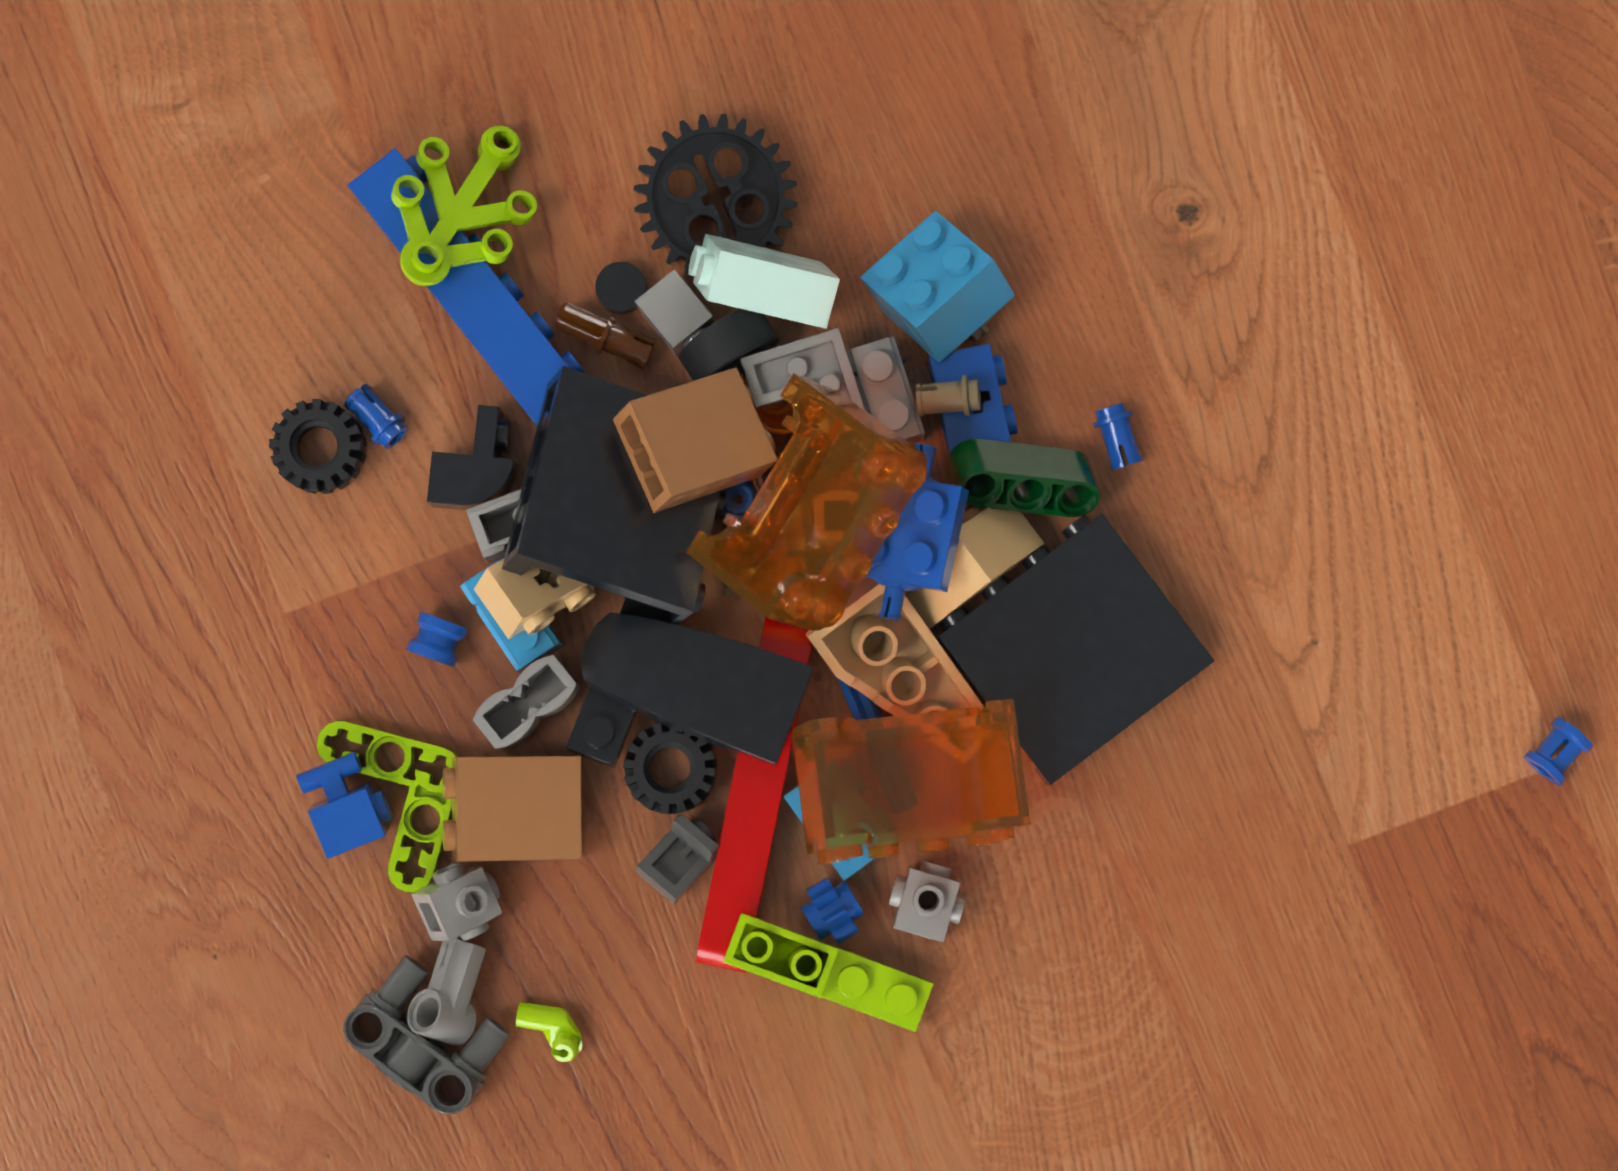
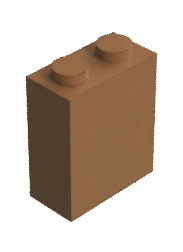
M737 367L629 401L613 418V422L653 513L759 478L778 461L775 455L774 440L769 431L763 428L754 408L750 387L742 381Z
M581 756L451 758L452 768L443 769V798L452 799V820L443 821V850L452 851V861L582 860Z

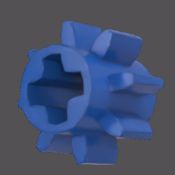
M825 878L806 889L812 901L802 906L801 909L820 941L832 934L837 943L840 944L859 933L853 921L865 914L845 881L833 888L829 879Z

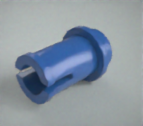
M369 384L362 385L361 390L357 388L344 403V406L373 434L371 441L375 445L382 444L386 449H389L396 445L408 432V427L404 424L405 417L401 413L395 415L372 391Z
M1124 403L1096 411L1097 422H1094L1093 425L1094 428L1100 427L1111 462V469L1114 470L1126 466L1120 448L1121 445L1124 447L1129 465L1143 461L1129 421V417L1133 416L1132 411L1127 412Z

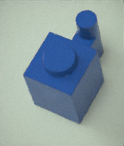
M355 752L296 775L298 784L304 794L323 787L327 799L313 804L308 810L309 817L327 859L384 837L389 830L387 821L393 819L390 805L382 790L375 793L370 782L350 790L348 789L344 778L362 771L360 761Z

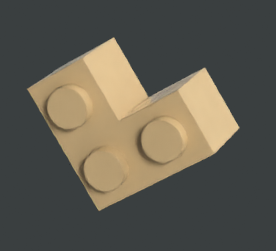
M972 507L964 513L963 521L965 523H962L948 592L925 588L905 592V596L929 629L955 612L985 587L1010 571L1044 544L1043 540L1021 512Z

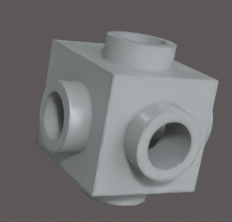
M922 861L920 870L909 867L906 877L897 875L889 900V905L898 907L892 927L944 943L949 922L959 924L966 900V894L958 892L960 882L950 879L952 869ZM926 890L934 891L936 894V903L929 909L921 908L918 902L920 894Z
M461 862L453 863L432 874L435 882L411 894L428 934L433 941H451L459 936L462 941L469 940L486 932L490 928L487 921L502 914L497 902L500 898V892L493 877L488 872H484L482 867H463Z

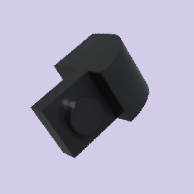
M478 405L473 455L432 451L427 503L432 507L467 510L504 496L509 491L516 478L519 465L514 459L499 458L500 451H508L511 436V421L503 420L504 413L499 407Z

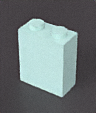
M705 234L703 245H695L689 263V275L694 276L693 284L707 301L827 329L840 279L821 261Z

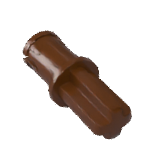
M564 303L561 306L555 319L554 325L557 329L597 346L596 353L601 354L602 351H605L641 369H644L656 342L655 338L638 333L615 322L616 317L612 315L608 321L570 303Z

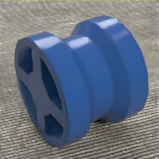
M420 612L417 619L420 627L415 638L409 640L406 650L454 667L457 661L455 654L457 643L465 639L468 629Z

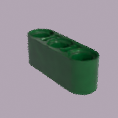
M968 439L956 445L950 453L949 463L955 484L969 490L966 504L973 507L1062 517H1081L1094 510L1100 500V493L1088 458L1080 451L986 439Z

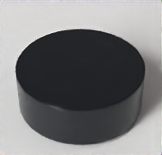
M614 262L607 265L599 273L595 285L596 294L602 306L612 313L621 315L637 310L635 300L647 292V285L642 272L636 266L627 262Z

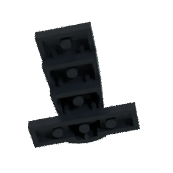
M627 597L620 613L610 612L596 624L585 643L581 660L583 680L589 690L566 745L567 751L615 769L638 712L677 732L682 733L684 731L727 751L730 748L772 766H777L814 667L729 638L669 623L670 611Z

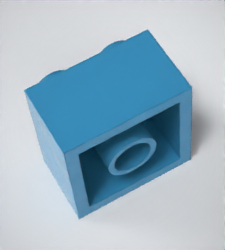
M936 210L860 277L882 312L938 363L945 359L1015 296L994 259Z

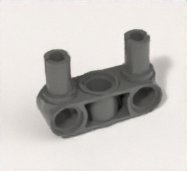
M405 955L379 990L372 989L369 994H365L358 1005L348 1013L344 1021L343 1032L346 1041L355 1050L373 1062L384 1075L397 1085L415 1094L434 1110L442 1114H455L467 1107L484 1086V1080L487 1077L484 1071L509 1039L511 1033L499 1023L487 1017L461 1052L454 1051L451 1054L440 1042L411 1031L407 1020L403 1018L405 1015L403 1008L427 977L429 971L416 960ZM365 1012L377 1015L382 1022V1033L377 1040L366 1039L359 1031L358 1021ZM454 1075L461 1079L465 1086V1095L461 1101L450 1102L441 1095L439 1088L442 1077Z

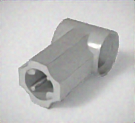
M456 938L451 941L442 942L428 989L418 992L408 1007L407 1022L411 1031L452 1047L466 1043L476 1025V1012L469 1003L486 952L485 948Z

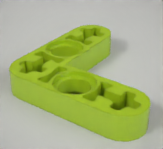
M335 721L327 724L317 737L319 756L326 763L337 759L335 757L336 749L328 746L331 736L339 737L342 729L348 731L347 739L349 741L366 745V735H372L374 739L366 751V767L361 766L362 771L358 773L410 786L388 863V875L393 885L404 892H416L431 884L434 880L432 874L438 870L443 852V821L452 819V799L443 798L442 779L439 785L434 784L433 774L415 769V780L408 779L407 775L414 765L415 747L423 749V753L418 760L437 763L440 755L447 757L446 766L452 768L451 758L459 756L454 751L444 747L350 722ZM389 742L398 744L403 749L405 755L402 766L393 772L382 770L376 760L379 748ZM345 751L341 757L353 752ZM356 753V755H357V757H358V759H359V761H360V759L362 758L363 755ZM422 805L434 807L440 816V824L437 830L428 835L417 832L412 824L414 811ZM406 836L417 842L434 843L432 853L426 849H421L418 865L426 868V873L424 877H415L412 884L405 882L406 873L399 870L401 862L411 860L415 846H404Z

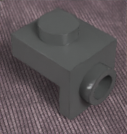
M679 814L673 821L671 830L637 865L636 873L675 905L715 861L719 848L714 842L716 838L712 831L697 819L690 821L684 815Z

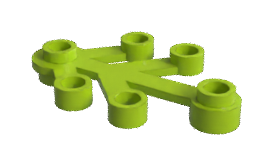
M493 126L484 132L478 145L479 160L456 195H454L446 168V162L449 157L448 145L438 137H428L421 142L416 160L418 165L425 170L439 221L431 234H429L420 208L424 195L422 182L412 175H403L395 181L391 192V199L394 205L400 209L409 240L401 251L400 266L405 276L414 284L420 286L436 285L447 277L450 267L484 261L491 264H500L508 258L512 250L513 242L510 235L501 229L487 231L480 242L449 245L458 231L505 223L521 226L528 224L532 220L537 210V202L531 193L523 190L511 193L505 202L473 207L495 172L507 170L516 162L520 153L521 142L518 135L509 127ZM493 139L505 141L509 148L501 149L497 147ZM428 149L436 150L440 154L441 159L432 160L425 155L424 151ZM408 187L415 192L416 197L405 198L400 194L399 189ZM520 202L527 206L529 212L524 214L518 213L514 210L512 204ZM488 242H500L504 247V251L495 252L491 250ZM426 253L431 255L435 259V263L424 264L418 258V254Z

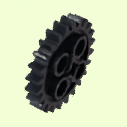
M701 114L698 120V130L692 131L690 126L682 120L679 122L681 137L676 139L670 133L664 131L661 136L667 148L664 151L652 146L647 149L649 155L656 163L654 166L639 165L638 171L648 177L649 181L648 184L635 185L633 188L634 192L647 196V202L634 207V212L649 214L651 220L646 222L640 228L641 233L656 230L659 236L653 242L651 249L654 251L667 245L671 249L666 260L668 265L681 256L686 259L684 273L689 274V263L695 245L702 246L691 239L688 231L689 224L695 217L705 216L710 218L716 225V236L730 239L723 227L716 207L713 204L705 206L702 202V198L708 193V189L694 163L696 155L703 157L717 190L726 188L729 196L723 200V206L737 233V236L730 240L763 248L767 242L774 246H782L783 241L775 233L777 227L792 228L793 223L783 217L782 212L783 210L797 207V202L784 198V191L795 187L797 183L793 180H782L780 173L785 171L791 163L790 161L775 163L772 157L778 151L780 145L775 143L764 148L760 144L765 133L763 128L750 137L745 134L746 119L744 118L741 119L733 130L728 129L726 114L720 115L716 127H710L706 116ZM720 150H733L739 155L742 162L739 174L733 177H724L716 171L713 163L714 156ZM677 170H685L691 173L696 182L695 192L687 198H678L672 195L667 185L668 177L671 173ZM742 196H753L761 203L762 216L758 222L746 224L736 216L735 203Z

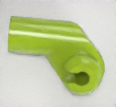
M526 1002L519 1003L516 1027L542 1031L552 1047L551 1054L557 1061L570 1062L577 1057L583 1046L582 1034L568 1011L553 1006Z

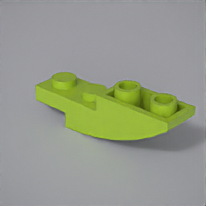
M742 912L723 959V962L815 997H822L913 1032L917 1031L934 984L928 980L887 966L879 961Z

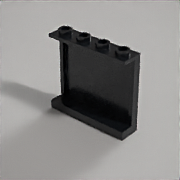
M563 366L547 384L502 569L522 576L530 566H534L670 611L669 623L679 625L692 613L696 614L703 603L706 585L700 583L702 572L714 554L716 538L711 536L714 520L716 521L723 510L726 492L721 490L653 513L613 422V418L629 401L648 395Z
M1103 514L1093 521L1087 515L1077 519L1062 531L1067 540L1052 552L1046 545H1043L1021 562L1026 569L1024 573L1012 582L1003 575L980 593L986 600L984 603L970 613L963 605L940 623L945 632L938 636L937 641L940 645H944L1036 767L1035 771L1046 785L1053 784L1214 662V659Z

